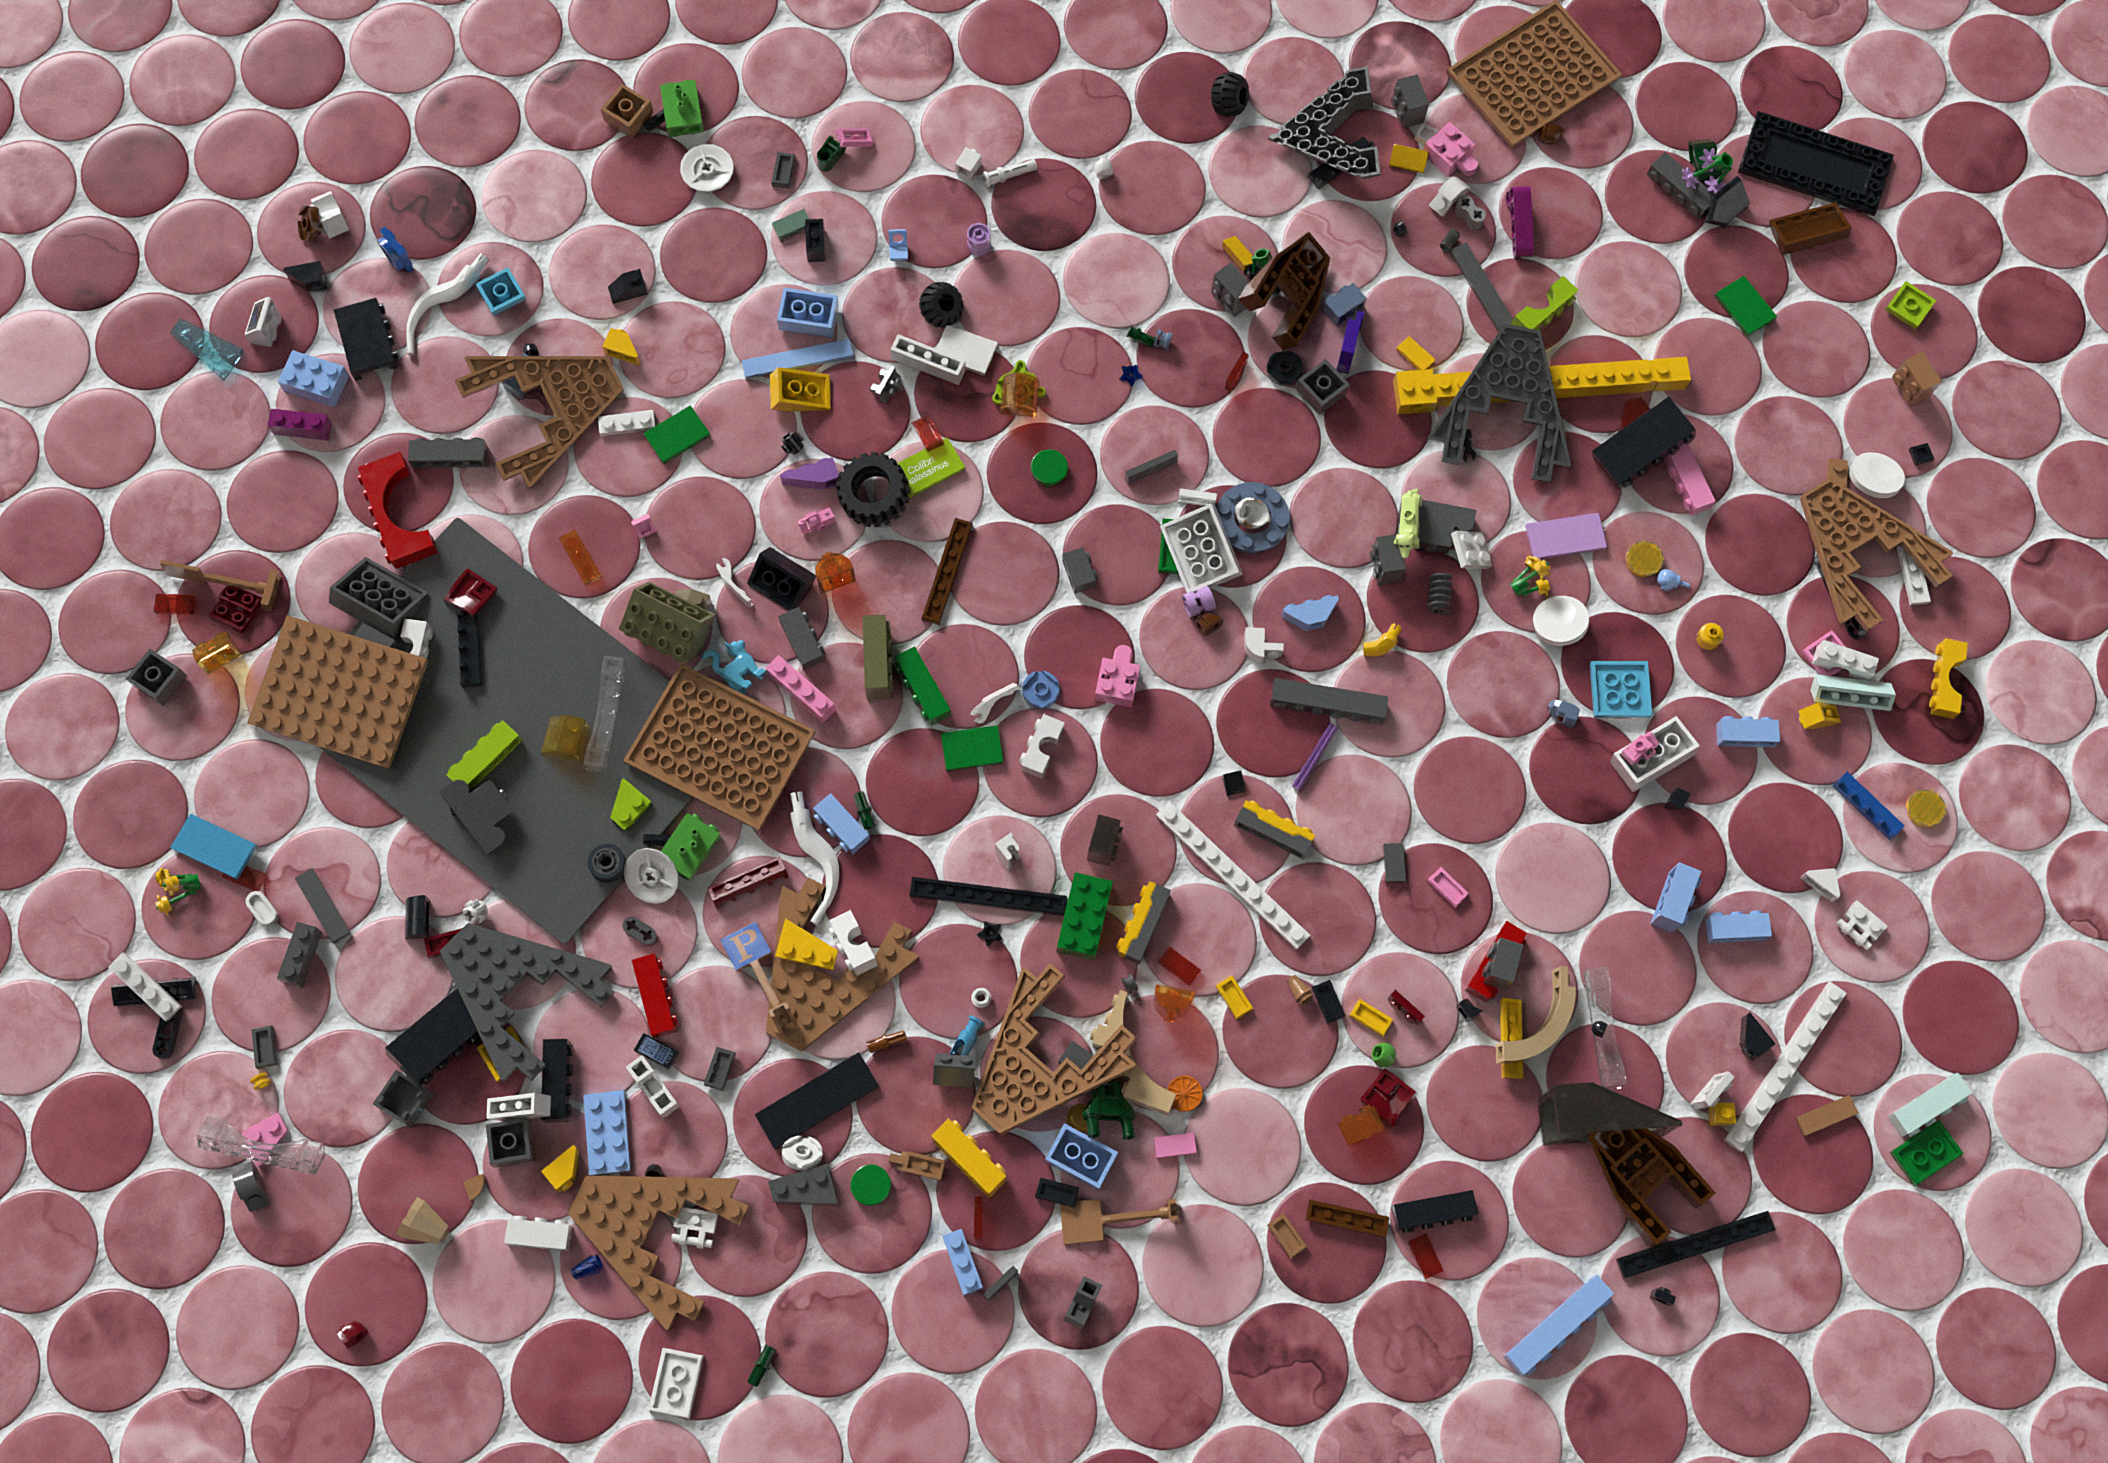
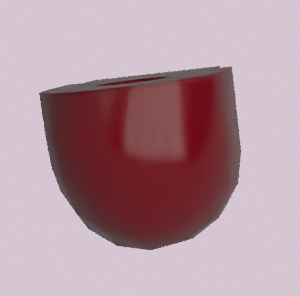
M348 1321L339 1326L340 1330L336 1332L348 1349L361 1341L368 1334V1329L360 1322Z

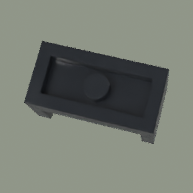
M805 219L806 255L808 262L826 261L823 219Z

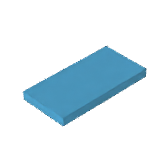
M190 814L170 848L238 880L258 845Z

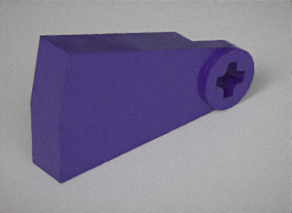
M1357 310L1355 320L1348 319L1336 369L1339 373L1349 374L1358 333L1361 330L1365 312Z

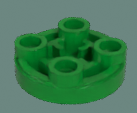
M1052 449L1043 450L1032 459L1031 473L1038 483L1049 488L1061 483L1068 473V463L1060 452Z
M869 1164L860 1167L851 1178L850 1188L852 1195L860 1204L866 1206H875L882 1203L888 1198L891 1191V1180L888 1173L878 1165Z

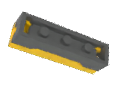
M1245 801L1234 823L1235 826L1303 860L1315 838V834L1309 828H1301L1295 825L1293 820L1289 818L1283 819L1275 811L1261 808L1260 804L1255 801Z
M1149 881L1147 886L1143 885L1139 895L1142 899L1140 903H1135L1132 914L1135 915L1132 921L1128 920L1124 931L1127 932L1125 938H1120L1116 949H1119L1118 956L1140 964L1170 896V889Z

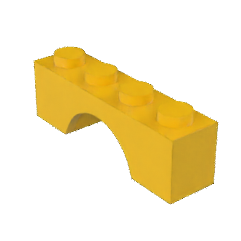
M1945 638L1936 646L1935 654L1937 655V661L1933 667L1935 679H1933L1931 684L1933 696L1929 702L1932 715L1954 719L1960 714L1962 695L1951 686L1949 672L1951 668L1958 667L1966 661L1967 642Z

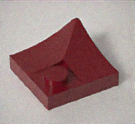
M466 568L450 588L444 598V602L474 618L498 592V589L469 568Z
M1384 1068L1361 1096L1360 1100L1394 1127L1407 1106L1417 1095V1092Z

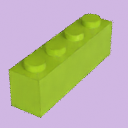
M503 720L500 723H496L491 728L489 734L481 737L472 750L465 752L462 760L449 768L446 775L452 782L455 780L465 781L470 792L522 742L520 736Z

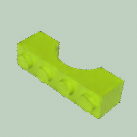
M1562 276L1551 285L1546 294L1549 301L1547 308L1534 309L1526 306L1514 317L1510 325L1540 331V327L1542 325L1547 326L1552 321L1554 315L1559 316L1566 305L1570 306L1577 299L1575 296L1579 290L1567 278Z

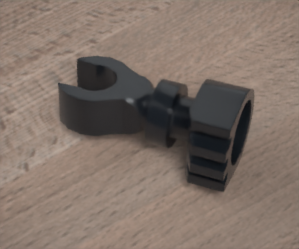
M1466 429L1464 452L1462 455V459L1467 462V453L1472 455L1473 461L1476 458V452L1471 446L1472 441L1469 440L1472 438L1471 429Z

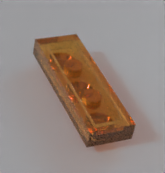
M575 529L559 537L561 544L585 586L602 578Z

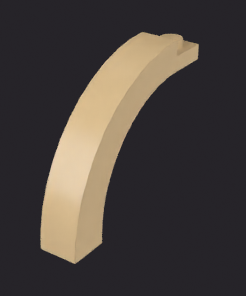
M1560 966L1552 970V1004L1542 1026L1527 1039L1497 1043L1496 1064L1516 1063L1531 1058L1548 1049L1563 1034L1572 1016L1576 997V987L1568 986L1570 982L1568 967Z

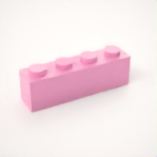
M1683 444L1679 447L1680 449L1672 456L1669 454L1664 458L1663 462H1666L1669 476L1674 479L1676 490L1684 500L1685 509L1689 511L1690 515H1694L1711 509L1716 501L1689 444Z
M778 655L765 668L767 676L822 724L836 711L835 704L781 656Z

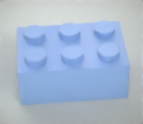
M784 288L777 317L779 330L833 338L839 309L838 295Z
M292 350L278 383L284 392L336 407L349 374L342 365Z
M1679 862L1669 871L1651 921L1652 925L1673 933L1676 929H1680L1682 924H1686L1689 918V913H1687L1688 907L1693 905L1696 897L1693 895L1694 890L1699 888L1702 878L1699 877L1701 874L1700 870Z
M1064 1123L1045 1159V1163L1099 1191L1118 1152L1093 1138H1088L1087 1135Z

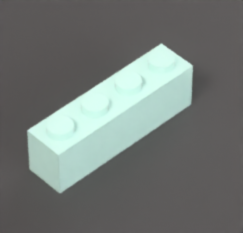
M1815 674L1810 690L1814 702L1891 711L1896 696L1891 683Z
M1956 1073L1887 1117L1901 1137L1905 1135L1912 1137L1920 1132L1919 1127L1925 1124L1927 1127L1937 1121L1935 1117L1939 1114L1943 1117L1950 1113L1953 1105L1957 1104V1106H1960L1967 1102V1096L1972 1094L1959 1073Z

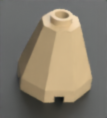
M417 1197L396 1234L406 1239L438 1244L439 1241H445L450 1231L447 1230L448 1225L424 1200Z

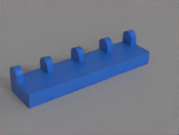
M1848 771L1833 785L1846 800L1889 840L1895 837L1905 826Z

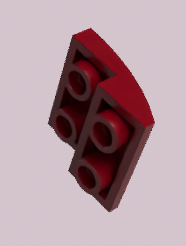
M227 585L218 596L219 602L208 615L210 619L243 634L254 618L262 598L242 588Z

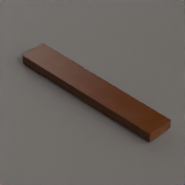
M958 518L954 519L921 618L922 621L940 626L973 526L972 522Z

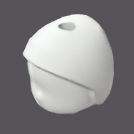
M1101 158L1094 165L1096 176L1099 179H1106L1114 172L1112 163L1107 158Z

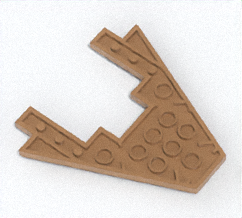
M466 356L464 360L471 373L455 379V384L462 398L514 377L522 394L537 387L541 388L555 417L539 424L546 442L495 463L503 481L521 474L528 489H531L624 390L608 356Z
M1827 479L1802 494L1799 498L1840 625L1855 617L1867 632L1883 621L1881 616L1848 577L1861 568L1850 553L1873 539L1878 542L1886 553L1901 545L1936 588L1953 576L1942 563L1954 554L1951 550L1833 479Z
M809 877L799 894L784 886L781 888L771 987L776 997L782 1004L787 1002L798 1025L794 1026L791 1022L781 1027L783 1033L780 1034L769 1012L766 1025V1034L800 1052L805 1050L919 958L917 954L903 948L912 930L895 921L875 955L878 966L856 976L854 970L849 971L847 967L838 981L809 965L776 958L775 955L785 918L803 929L826 888L825 885ZM769 1001L768 1011L771 1010L772 1007H773V1006L771 1005L770 1001Z
M1051 963L1038 977H1035L1025 967L1021 969L971 1107L1001 1135L1137 1068V1065L1125 1055L1137 1038L1123 1025H1120L1082 1070L1066 1058L1052 1072L1028 1050V1047L1036 1040L1040 1033L1026 1021L1066 978Z
M586 1176L568 1214L666 1330H670L677 1313L696 1321L705 1301L651 1276L660 1256L643 1249L642 1246L659 1210L678 1218L686 1200L741 1225L750 1206L732 1198L740 1181L737 1178Z

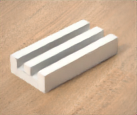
M1180 488L1178 503L1206 506L1212 503L1215 506L1217 494Z

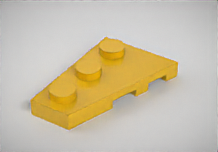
M785 918L775 957L834 971L838 950Z

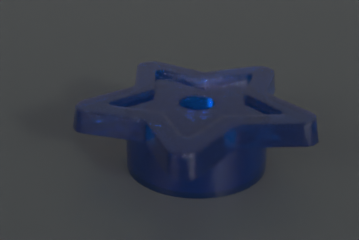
M1137 365L1122 366L1123 374L1119 378L1120 381H1127L1130 386H1134L1136 380L1143 378L1138 373Z

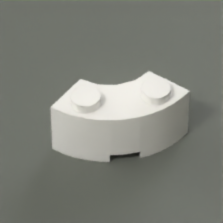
M331 191L311 199L312 205L310 206L318 207L319 209L318 217L322 223L323 235L327 234L329 238H332L349 230Z

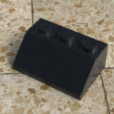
M769 547L759 553L747 584L790 611L799 607L812 588L816 575L772 547Z

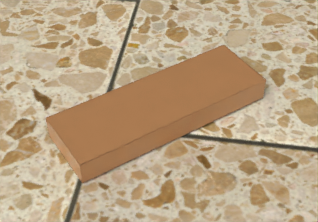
M1848 1095L1795 1118V1121L1804 1137L1854 1116L1859 1112L1851 1096Z

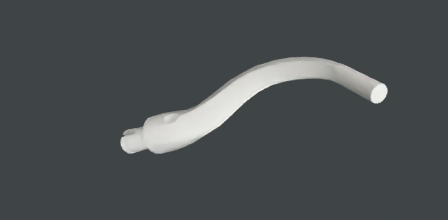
M480 253L476 260L470 266L466 265L454 280L427 290L416 301L407 322L406 340L408 356L415 355L414 331L423 313L433 305L453 301L468 291L481 277L479 272L490 261L485 255L483 256Z
M794 792L790 794L794 810L790 813L794 834L802 850L821 864L826 877V890L823 902L810 920L811 923L817 925L830 906L838 887V858L832 847L813 828L810 812L804 806L803 792H797L798 801Z

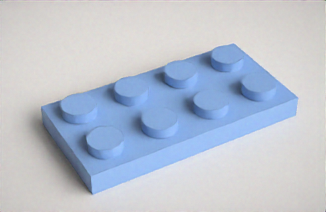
M619 1090L583 1095L589 1176L631 1171L625 1091Z

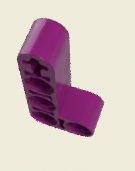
M1530 186L1511 187L1506 193V205L1510 207L1513 256H1533Z

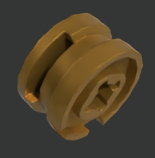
M1076 1104L1068 1110L1066 1123L1084 1134L1088 1132L1086 1121L1082 1119V1111L1086 1105Z

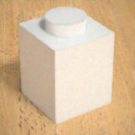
M965 147L955 163V173L971 180L981 166V155L979 152Z

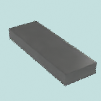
M1176 450L1125 472L1127 485L1176 464L1178 461Z

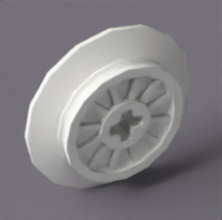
M702 144L693 147L685 154L681 161L680 173L684 182L690 188L700 192H712L721 189L729 182L733 174L734 164L731 156L723 148L713 144Z
M644 848L636 850L628 857L624 868V878L628 888L637 898L644 902L657 904L666 902L675 894L678 887V872L675 864L667 855L656 849Z

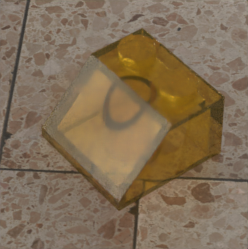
M227 631L216 634L209 641L201 642L196 648L192 649L194 660L207 674L242 656L236 643Z
M569 715L550 717L541 754L579 762L589 726L585 718Z

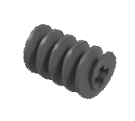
M1436 573L1429 577V597L1427 598L1428 604L1426 609L1430 613L1437 615L1450 614V610L1445 608L1451 606L1449 602H1446L1451 600V596L1446 595L1452 593V590L1447 588L1453 585L1451 581H1448L1453 579L1451 574Z

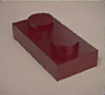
M461 929L424 938L428 958L441 956L440 950Z
M1396 989L1388 997L1389 1004L1395 1010H1400L1404 1013V1018L1409 1023L1418 1025L1425 1016Z

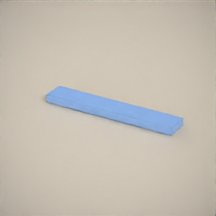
M846 339L742 360L745 379L770 375L777 367L800 369L853 358L850 340Z

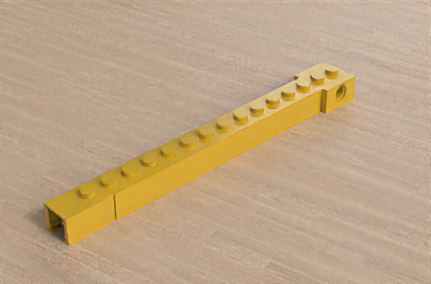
M1687 357L1549 366L1556 398L1640 393L1651 390L1653 392L1686 389L1691 381ZM1433 369L1397 371L1393 380L1397 414L1434 412L1435 407L1449 406L1472 371L1433 374ZM1491 397L1490 403L1510 401Z

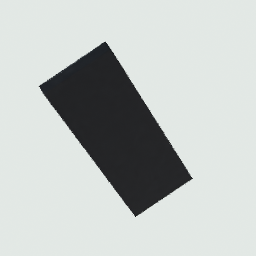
M858 1052L754 1115L776 1150L784 1145L788 1139L801 1135L879 1088V1085Z

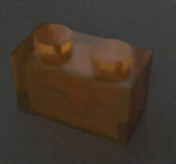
M1366 1105L1359 1109L1360 1113L1354 1116L1350 1113L1340 1118L1342 1122L1338 1123V1126L1348 1146H1352L1386 1129L1375 1106L1370 1107V1105Z

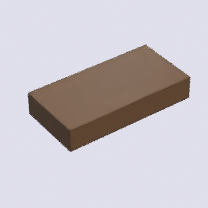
M1284 1213L1267 1224L1290 1259L1307 1248V1245Z

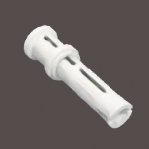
M1032 159L1004 169L998 167L997 170L988 173L985 171L983 172L984 183L987 188L998 182L1004 183L1008 178L1036 171L1037 164Z

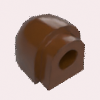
M1545 123L1541 128L1539 140L1547 145L1556 144L1562 139L1565 129L1558 125Z
M1205 612L1198 615L1195 625L1203 636H1208L1218 630L1224 621L1216 613Z

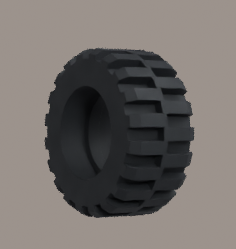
M871 452V455H867V453L861 454V457L858 459L855 456L851 459L852 463H846L843 466L844 472L841 471L838 475L840 481L836 482L838 490L836 494L840 501L839 503L849 518H853L854 522L858 524L862 522L866 527H870L871 524L874 527H881V523L888 525L891 523V519H898L900 517L898 513L900 511L904 512L906 509L905 503H909L910 497L908 494L910 493V486L902 467L898 465L897 461L893 458L889 459L886 454L882 453L879 456L877 452ZM871 477L886 478L890 483V487L883 499L875 503L859 501L857 491L865 480Z

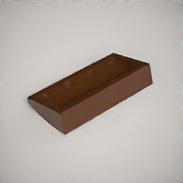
M1836 202L1774 218L1769 221L1772 234L1782 255L1848 238L1852 228Z

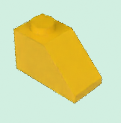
M610 328L602 346L605 355L639 366L640 360L628 333L622 329Z
M1818 702L1798 711L1800 715L1799 721L1804 729L1813 730L1842 723L1836 705Z
M572 1145L541 1171L558 1192L562 1190L563 1192L567 1191L576 1179L579 1149Z

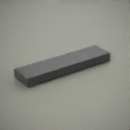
M311 868L297 876L295 880L332 943L335 944L350 935V930L315 870Z

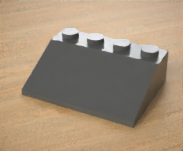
M364 557L330 587L329 604L393 639L402 631L404 619H411L428 596V592L371 559Z

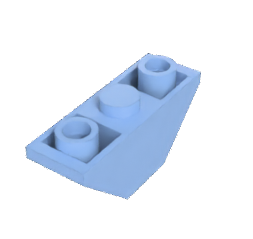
M1327 595L1316 601L1310 599L1299 605L1289 604L1283 608L1282 618L1305 631L1324 627L1337 605L1338 595L1333 597L1332 595Z

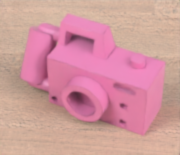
M829 507L820 512L814 511L805 515L806 518L798 521L801 533L806 534L810 531L812 533L816 530L820 532L827 529L828 525L835 523V518Z
M1648 732L1644 736L1640 735L1622 751L1621 756L1631 765L1638 763L1641 758L1648 760L1656 753L1654 749L1658 746L1659 742L1652 732Z

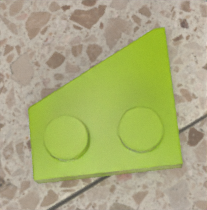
M623 778L610 818L626 832L652 802Z

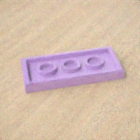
M1599 513L1534 522L1525 525L1532 557L1546 559L1605 550L1607 548Z

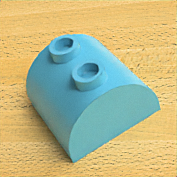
M508 267L476 283L484 302L493 316L526 300L523 291Z

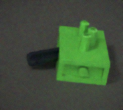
M684 80L683 82H669L660 85L664 109L644 122L645 129L651 132L666 121L669 137L704 132L696 81Z
M687 813L672 835L644 834L643 845L664 846L661 852L667 855L675 864L678 875L691 882L721 836L717 827L712 824H704L702 822L703 819L696 814L690 815Z

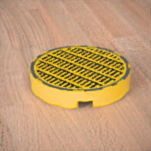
M1650 541L1636 542L1629 548L1626 554L1627 567L1634 575L1644 578L1652 577L1661 570L1664 564L1663 553L1656 544Z
M1923 789L1916 791L1909 797L1906 803L1909 819L1920 827H1934L1946 815V805L1943 798L1932 790Z

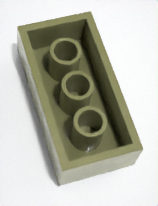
M863 615L867 700L890 699V693H893L890 621H886V615Z

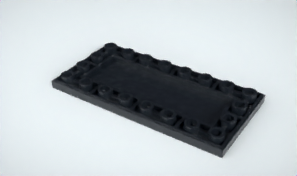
M1757 111L1738 172L1875 216L1894 154Z

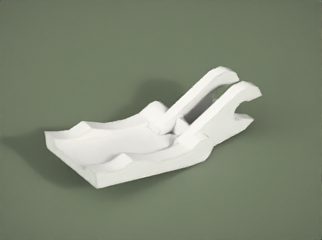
M722 558L725 567H721L719 564L716 567L725 585L749 608L753 607L754 605L751 604L752 599L746 596L745 591L738 588L732 582V568L729 560Z
M1012 683L986 696L971 711L970 715L980 714V717L974 721L983 723L987 719L991 707L998 699L1013 694L1014 691L1021 689V687Z

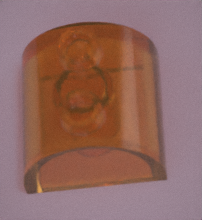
M1010 373L1003 377L1000 414L1037 417L1039 379L1027 373Z
M824 553L816 565L815 574L820 594L856 581L851 561L842 554Z
M1156 984L1153 994L1154 1007L1164 1017V1021L1175 1022V1019L1183 1017L1190 1010L1195 991Z

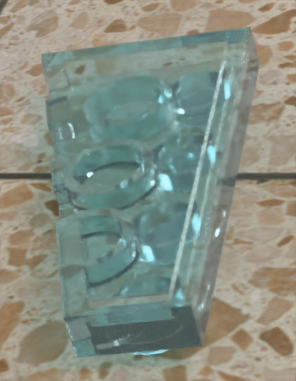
M181 318L170 332L176 340L190 350L200 361L205 363L223 381H225L244 353L242 348Z

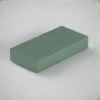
M802 209L772 222V227L779 240L804 230L805 219H809L805 209Z

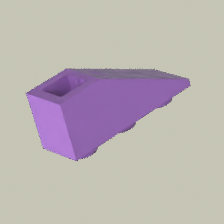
M833 457L829 459L823 458L817 463L805 464L799 469L787 470L780 474L782 485L820 490L834 487L836 482L840 481Z

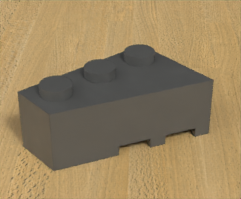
M828 1164L768 1181L775 1204L839 1206Z

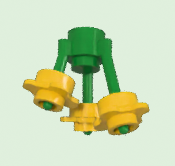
M1528 556L1524 562L1527 568L1518 577L1513 579L1510 585L1518 596L1523 594L1525 597L1529 593L1538 591L1540 595L1545 594L1547 597L1548 590H1551L1550 583L1547 579L1544 580L1543 576L1546 574L1549 577L1551 576L1549 572L1551 567L1546 560L1541 561L1539 557ZM1529 571L1532 572L1530 575H1528L1526 578H1524V576H1525ZM1539 574L1540 580L1535 581L1536 587L1527 589L1530 587L1527 581Z
M161 867L159 872H156L155 879L156 883H159L164 891H168L170 896H173L174 892L179 891V885H182L183 890H188V892L171 900H168L167 896L160 898L157 895L159 901L156 902V909L160 913L165 912L169 916L168 912L173 910L171 904L187 896L195 895V890L201 889L198 874L170 875L169 869Z

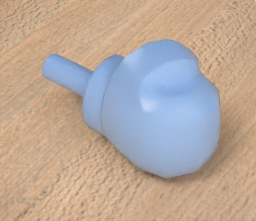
M1663 569L1658 574L1657 582L1664 591L1677 588L1678 585L1690 587V583L1681 581V576L1671 570Z

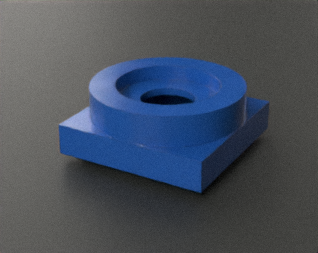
M386 226L381 228L379 231L382 237L377 240V243L387 259L397 271L403 268L407 273L413 271L412 262L408 258L405 248L401 243L397 242L391 230H388Z

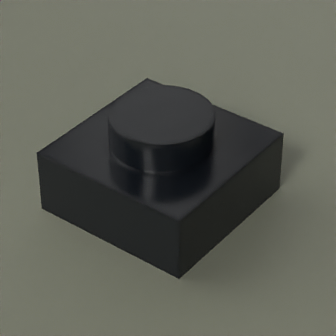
M1659 1287V1289L1656 1288L1651 1291L1649 1298L1670 1306L1674 1304L1676 1296L1671 1295L1670 1290Z

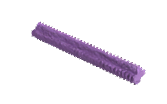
M1329 723L1330 725H1328L1318 744H1316L1315 750L1310 754V758H1308L1298 777H1296L1292 787L1298 792L1305 785L1307 778H1309L1308 776L1311 775L1327 745L1336 734L1338 728L1333 723Z

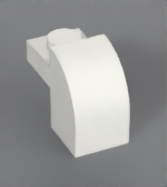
M1452 177L1438 190L1439 193L1429 206L1444 217L1453 204L1458 201L1459 197L1469 191L1470 187L1458 177Z
M1246 627L1244 632V649L1250 659L1263 663L1264 656L1270 659L1282 657L1283 643H1264L1265 628Z

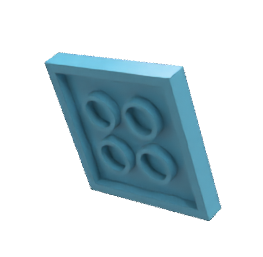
M1648 661L1590 662L1593 718H1651L1652 706Z

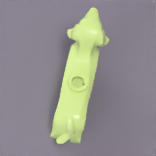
M1417 488L1409 490L1401 498L1400 528L1394 544L1399 546L1402 558H1408L1412 548L1419 549V506H1422L1423 496L1417 494Z

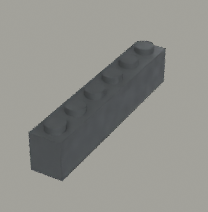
M1275 678L1270 705L1276 709L1290 708L1295 712L1308 711L1319 716L1327 714L1336 719L1345 717L1355 722L1363 720L1369 721L1373 725H1379L1380 723L1383 724L1386 718L1388 696Z

